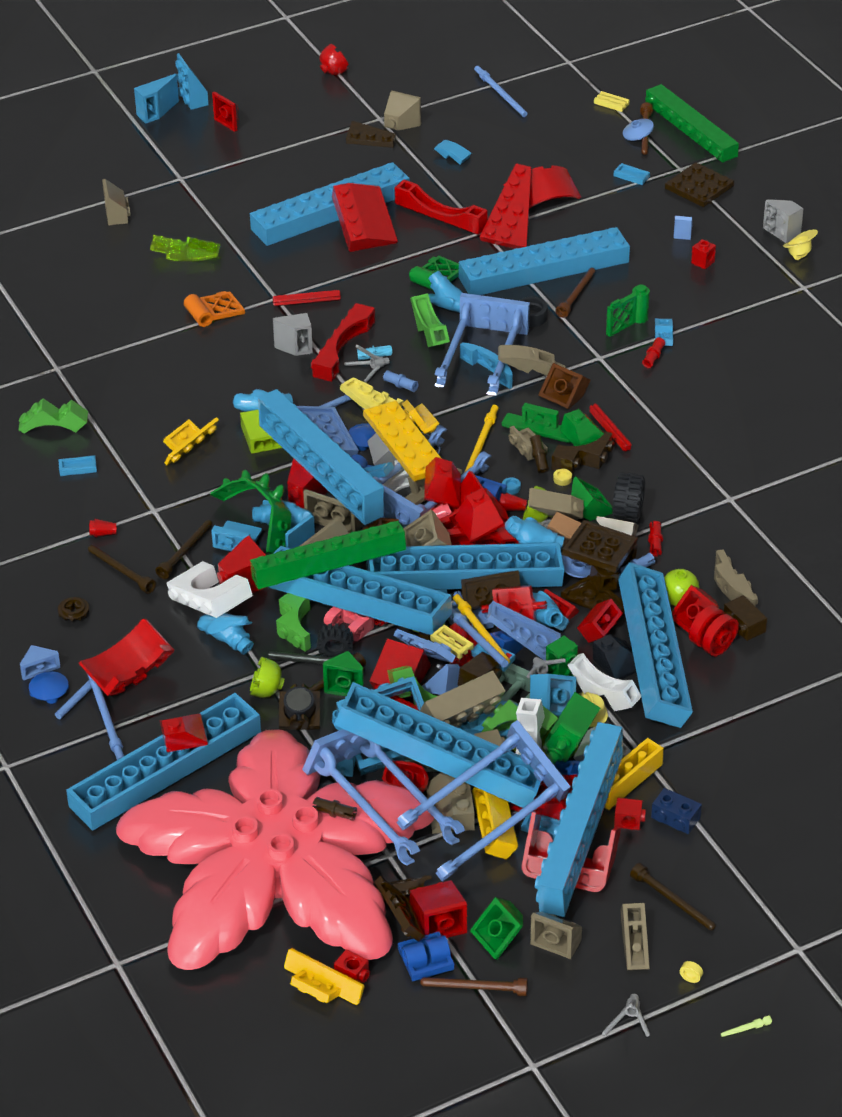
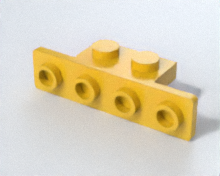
M408 400L402 403L405 413L424 434L433 432L437 425H439L436 418L422 403L416 408Z
M217 417L214 418L201 430L188 419L165 437L163 442L173 452L168 455L164 463L166 465H169L171 462L176 463L181 458L182 453L185 452L187 454L195 443H201L206 434L211 435L217 429L216 424L219 419Z
M293 948L288 950L284 968L296 974L292 976L290 983L292 986L298 988L303 993L316 997L320 1002L329 1003L339 996L355 1005L360 1003L364 984Z

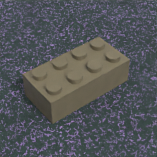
M491 671L426 701L421 707L420 712L459 728L462 726V723L466 721L471 723L483 713L485 715L492 713L496 709L495 706L502 701L501 697L505 693V689L494 671Z

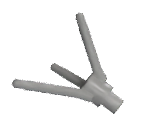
M356 345L357 349L371 357L370 361L344 363L345 366L370 365L373 370L364 380V382H368L380 367L389 364V358L379 357Z
M536 657L533 659V668L526 677L529 679L530 675H533L536 671L538 674H547L548 665L563 663L566 660L564 658L543 660Z
M637 994L630 995L626 1006L602 1032L603 1035H606L625 1015L631 1017L636 1016L647 1037L650 1036L639 1008L640 1001Z

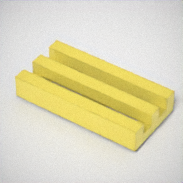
M601 91L600 95L598 94L597 98H594V104L622 112L629 105V99Z
M443 625L430 635L431 641L447 645L452 649L451 653L456 655L458 659L463 657L462 654L466 655L468 650L474 649L472 642L446 625Z

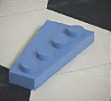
M492 601L489 605L488 621L541 659L546 660V646L559 639L561 633L495 601Z
M399 629L393 635L407 645L424 649L427 657L451 663L456 655L451 653L452 649L443 643H433L430 640H425Z

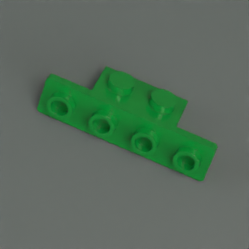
M524 403L522 406V416L507 413L502 421L503 427L510 428L514 426L519 431L529 427L535 435H541L562 442H570L560 431L561 425H559V411Z

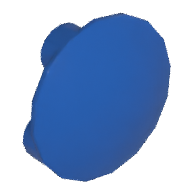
M369 423L355 425L348 431L360 451H364L369 447L367 441L376 433Z
M53 671L43 672L36 675L30 681L29 694L31 697L53 704L66 693L69 688V682L61 673Z

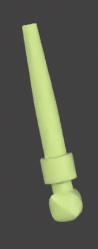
M768 1015L763 1019H755L751 1023L722 1032L721 1037L752 1028H761L763 1025H770L772 1018Z

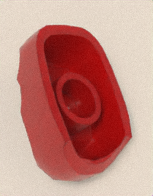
M393 761L422 793L426 791L429 785V778L423 766L412 762ZM385 766L382 777L383 782L406 788Z

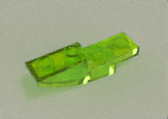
M153 235L150 250L166 253V259L202 261L218 257L220 244L187 237V241L184 242L178 239Z

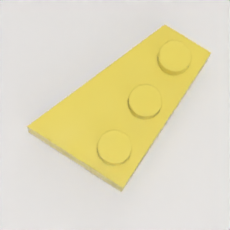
M354 377L340 386L342 392L364 409L395 401V399L389 397L388 393L384 391L380 393L373 390V386ZM399 398L396 400L398 404L402 406L404 400H401Z

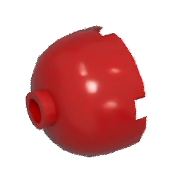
M329 44L322 50L320 54V68L324 73L340 75L349 69L347 67L349 64L340 51L336 52L334 50L337 47Z

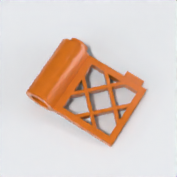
M223 291L200 298L196 294H191L184 300L185 308L201 327L209 326L213 320L245 314V309L231 292Z

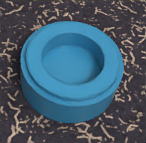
M506 478L502 482V484L507 485L506 492L509 494H517L521 489V483L516 478Z

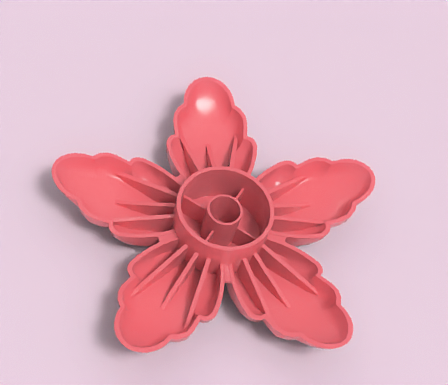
M277 729L260 732L251 740L249 745L245 746L238 753L237 768L231 771L228 780L233 796L221 790L208 788L193 794L171 791L159 798L130 808L117 824L116 833L118 837L125 843L139 846L140 850L147 855H167V859L175 864H198L185 880L183 895L173 909V929L169 938L167 953L170 961L177 968L183 970L198 969L213 961L219 953L235 949L242 942L248 930H257L264 925L271 912L275 898H283L284 905L293 921L301 927L311 926L318 938L326 944L341 946L343 949H347L368 960L383 957L392 946L393 935L385 917L386 907L384 898L373 885L370 870L355 855L381 852L386 848V843L393 842L338 782L329 784L317 791L321 777L320 774L316 771L307 775L302 770L310 751L287 731ZM379 780L367 781L359 785L350 783L401 837L409 839L413 836L414 831L428 826L434 820V817L426 810L418 816L419 818L411 826L402 831L396 823L398 821L397 818L409 809H415L421 804L406 788L389 785ZM316 797H320L330 801L338 800L340 804L357 807V812H353L357 813L354 821L339 816L331 817L328 813L317 811L312 807L314 805L313 801Z

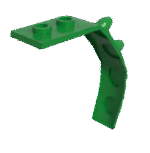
M243 470L241 478L238 480L230 481L228 478H224L223 484L212 491L210 495L225 501L240 492L256 488L271 505L266 553L273 554L280 546L286 547L285 534L291 528L292 516L289 508L282 502L283 485L277 486L272 491L269 487L270 478L267 473L263 474L261 479L255 482L251 479L248 470Z
M574 692L543 745V749L553 765L557 761L567 762L601 709L576 692Z

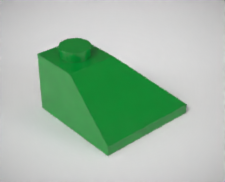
M577 409L564 414L560 431L574 446L592 443L604 434L591 418L581 410Z
M576 476L574 477L571 495L584 500L583 518L592 521L597 516L604 517L613 514V506L597 487Z
M495 897L471 928L470 932L491 956L497 960L523 927V915L511 901Z

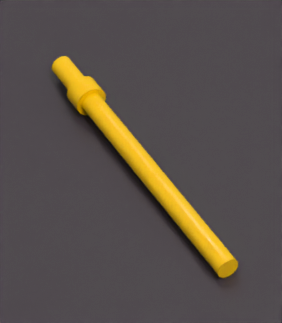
M492 405L490 412L486 414L485 424L465 472L474 465L477 456L483 448L490 428L496 421V414L499 409L497 405Z
M459 594L454 595L453 600L458 605V610L469 619L479 634L509 664V658L472 612L469 603L464 601Z

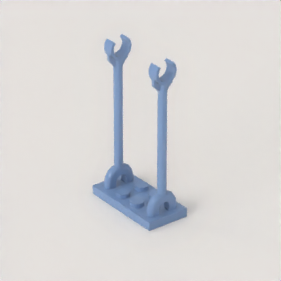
M461 293L460 322L441 367H437L435 371V376H438L435 386H445L448 367L465 327L510 332L505 345H512L516 334L528 335L530 302ZM498 361L494 374L489 376L487 383L490 384L487 394L497 395L500 376L505 363Z
M441 425L437 426L427 440L432 447L435 445L440 446L445 441L440 436L447 429ZM485 451L481 452L477 456L474 465L461 475V483L469 471H472L474 474L484 473L489 468V465L485 464V462L492 456ZM397 463L387 476L373 478L383 485L402 470L403 467L400 463ZM383 485L385 506L384 516L381 518L399 519V523L405 528L438 503L428 501L425 505H416Z
M518 720L511 724L507 734L508 738L498 748L415 809H409L397 818L398 821L396 823L402 831L407 829L419 818L418 816L498 757L515 747L521 753L522 761L526 765L530 764L533 768V773L537 780L543 781L548 787L539 797L453 861L449 860L437 869L436 875L442 882L455 873L460 865L542 804L547 803L554 797L560 802L566 797L571 787Z
M344 729L315 740L302 770L307 775L316 771L322 776L327 777L331 775L394 843L398 859L404 865L414 863L415 860L409 857L406 848L413 855L420 851L418 845L406 837L399 836L336 769V764L346 759L349 760L360 753L370 758L377 757L421 804L428 798L381 750L379 744ZM434 805L427 811L438 821L445 841L451 845L460 842L452 834L451 827L456 834L465 831L464 826L458 820L444 816Z

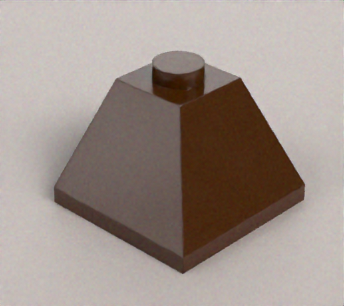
M553 363L539 392V396L570 409L584 396L591 380Z

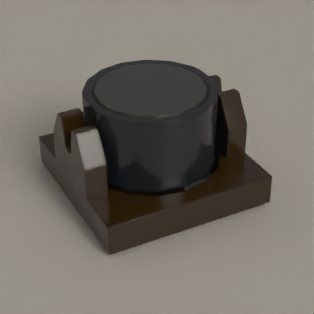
M293 684L290 690L280 691L279 729H320V691H310L309 687L305 684H302L301 687Z

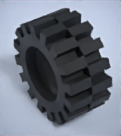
M332 623L328 624V627L326 625L323 626L318 633V652L320 654L323 653L322 656L328 655L329 657L338 656L346 651L352 652L353 633L350 632L348 627L345 629L343 624L339 627V623H335V626H332ZM330 640H338L340 643H332Z

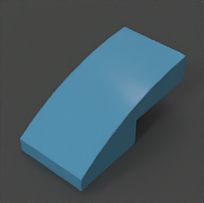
M443 140L434 148L444 158L447 159L450 156L460 165L471 155L470 151L449 140Z
M655 318V339L657 337L664 339V346H673L672 319Z

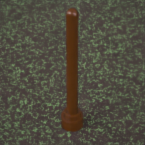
M645 102L640 106V113L643 119H649L653 112V106ZM648 136L642 138L641 152L643 155L648 153Z
M590 268L567 300L557 306L555 311L559 317L566 318L571 312L570 306L594 275V268Z
M423 977L420 980V984L427 987L513 991L517 996H527L528 979L518 978V980L513 982Z

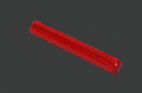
M340 290L278 295L273 296L274 306L334 301L340 300L341 294Z
M597 404L590 405L589 412L607 432L612 433V438L625 452L631 450L632 443Z

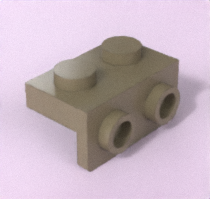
M511 426L509 434L510 443L515 445L519 452L528 460L534 459L530 438L535 434L529 427L518 431L514 426ZM542 442L543 448L548 453V447Z

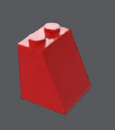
M293 458L287 481L289 502L304 508L303 491L305 489L325 495L328 490Z
M250 536L245 537L218 563L219 572L217 577L220 584L235 575L248 579L252 593H255L262 589H257L252 579L250 560L266 556V554Z
M387 639L370 679L373 689H378L384 683H390L387 670L406 665L412 667L413 674L420 684L431 666L424 649ZM411 693V696L403 698L410 700L413 695Z
M451 880L410 890V902L424 935L440 932L441 936L444 935L448 938L467 933V903Z

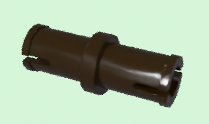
M534 435L530 438L533 449L532 456L536 461L538 473H545L549 470L546 460L547 452L543 448L541 435Z
M316 797L313 801L314 805L312 807L317 811L328 813L331 817L339 816L354 821L357 813L353 812H357V807L340 804L338 800L330 801L320 797Z

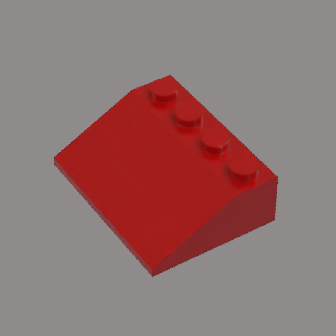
M355 183L333 186L332 199L349 252L398 243L380 186Z

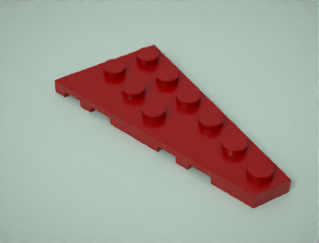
M515 164L481 232L480 241L513 249L527 247L531 167Z

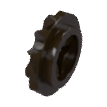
M79 597L67 598L58 605L59 617H63L64 621L68 619L72 622L74 619L81 620V617H86L87 612H89L88 602Z

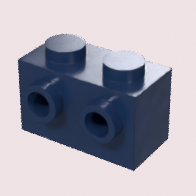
M664 788L652 803L651 818L678 831L689 834L701 818L702 804Z

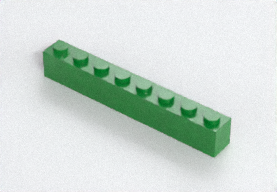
M660 84L646 90L645 101L652 104L653 109L722 163L738 157L739 143L665 86Z
M394 521L349 534L335 536L323 541H316L308 545L297 546L274 554L260 556L250 560L252 579L257 589H262L406 550L405 531L399 521Z

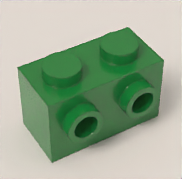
M565 635L546 646V660L563 658L566 660L563 663L548 665L547 674L573 676L568 664L577 656L578 646Z

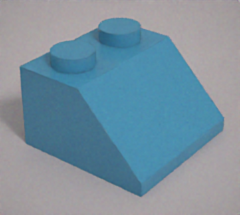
M556 674L530 675V699L542 700V705L559 717L574 692H576V677Z

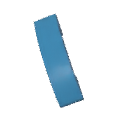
M463 342L460 344L461 359L472 366L479 363L493 373L495 372L499 361L498 355L474 344ZM505 363L499 383L511 389L513 374L508 364Z

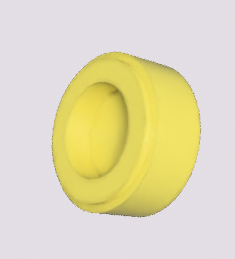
M558 469L553 474V481L557 485L566 486L572 481V473L567 469Z
M686 961L680 968V975L688 982L697 983L703 975V970L698 964Z

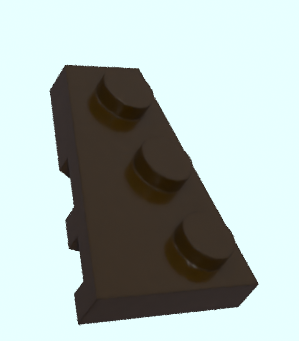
M355 121L351 122L346 136V144L393 148L396 140V133Z
M519 570L462 579L463 600L469 603L472 611L482 607V605L491 603L493 601L492 590L494 588L521 586Z
M590 575L561 591L562 598L590 610L596 604L612 599L621 612L625 614L622 599L610 590L598 592L589 578Z
M380 876L374 882L400 923L402 932L408 938L413 937L419 942L425 935L410 899Z

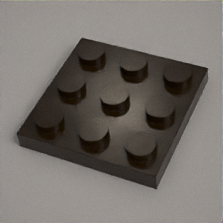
M696 162L665 183V189L701 207H705L734 186V180Z
M584 520L564 546L562 555L616 573L636 545L638 537Z

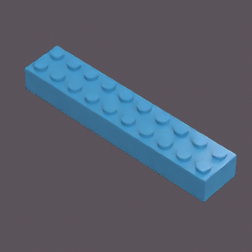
M393 162L387 163L381 167L373 168L367 172L359 173L350 178H345L336 183H331L322 188H317L308 193L251 212V230L268 246L339 220L332 199L333 186L355 183L380 186L385 203L395 200V187L403 179L410 181V178Z
M617 227L459 261V279L468 294L483 295L587 272L590 268L597 270L629 263L630 245Z
M277 389L258 397L259 426L364 525L384 516V487L381 483H378L370 473H367L359 463H356L348 453L330 439L327 433H324L316 423H313L306 414H303L295 404H292Z
M559 543L406 546L404 551L366 561L367 571L433 590L462 589V579L519 570L521 586H562L564 565Z
M280 546L274 553L289 550L290 548ZM349 565L269 586L272 589L291 593L429 635L438 630L452 614L450 594Z
M629 562L618 577L645 718L681 728L693 713L664 575L661 572Z
M352 682L334 723L335 726L454 778L460 776L499 747ZM509 751L498 757L465 783L524 808L534 800L541 782L535 777L534 770L530 764L526 765L520 755Z
M234 693L200 713L208 745L167 752L162 734L66 790L68 805L93 831L260 733V715L239 695Z
M598 722L596 729L591 731L590 745L585 747L584 761L579 763L578 777L573 779L572 793L567 795L566 809L561 811L560 825L555 827L554 841L549 843L548 857L543 859L541 876H537L535 881V889H538L536 902H539V912L565 917L623 757V730L621 726Z

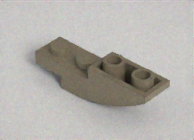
M500 345L498 347L499 361L526 373L533 369L547 376L553 363L565 368V365L555 361L554 354L537 348L520 345Z
M724 549L717 550L714 580L718 587L731 601L744 595L756 606L758 598L752 592L750 581L746 580L744 574H737L736 569L732 567L730 557H727Z

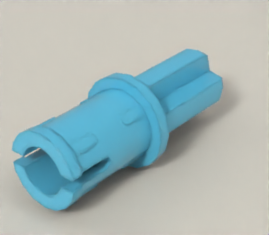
M391 345L366 348V350L379 357L391 356L393 353ZM357 349L359 361L371 359L370 356Z

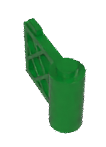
M441 256L432 257L424 266H415L410 270V281L431 289V282L428 278L435 272L440 271L442 275H449L447 279L451 282L459 276V263Z
M637 285L633 288L632 294L621 300L613 301L607 307L606 335L611 337L634 323H645L648 320L650 295L648 287Z

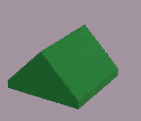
M349 651L323 663L324 693L347 696L352 682L364 687L363 667Z

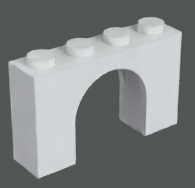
M203 561L167 582L168 595L172 600L215 618L253 596L248 579L239 575H235L220 585L212 587L219 582L213 565Z

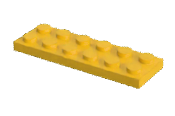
M395 400L363 410L364 418L413 481L424 479L426 466L435 457H441L398 402Z

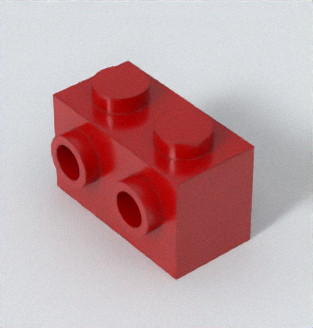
M608 599L596 604L577 629L590 643L606 636L623 613L612 599Z

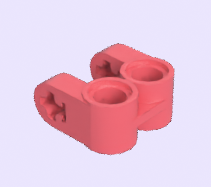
M332 607L324 617V624L327 626L331 623L332 626H335V623H339V626L343 622L350 624L348 628L353 633L354 641H359L375 625L374 618L337 607Z

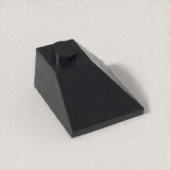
M609 634L593 641V660L610 677L622 680L637 673L632 647L625 640Z

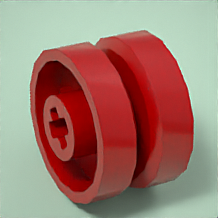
M710 605L696 616L689 630V639L698 647H703V650L710 655L719 656L734 641L739 623L735 618L725 614L717 606Z

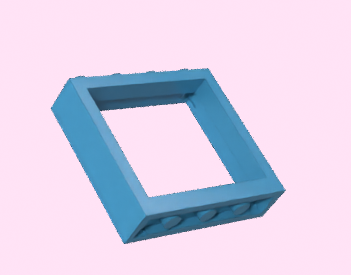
M414 676L406 679L402 677L398 682L392 684L384 683L378 689L372 690L388 698L411 691L418 711H420L424 704ZM345 699L336 702L338 713ZM395 751L385 752L392 761H405L406 756ZM361 754L354 756L361 775L385 768V765L377 757L363 760Z

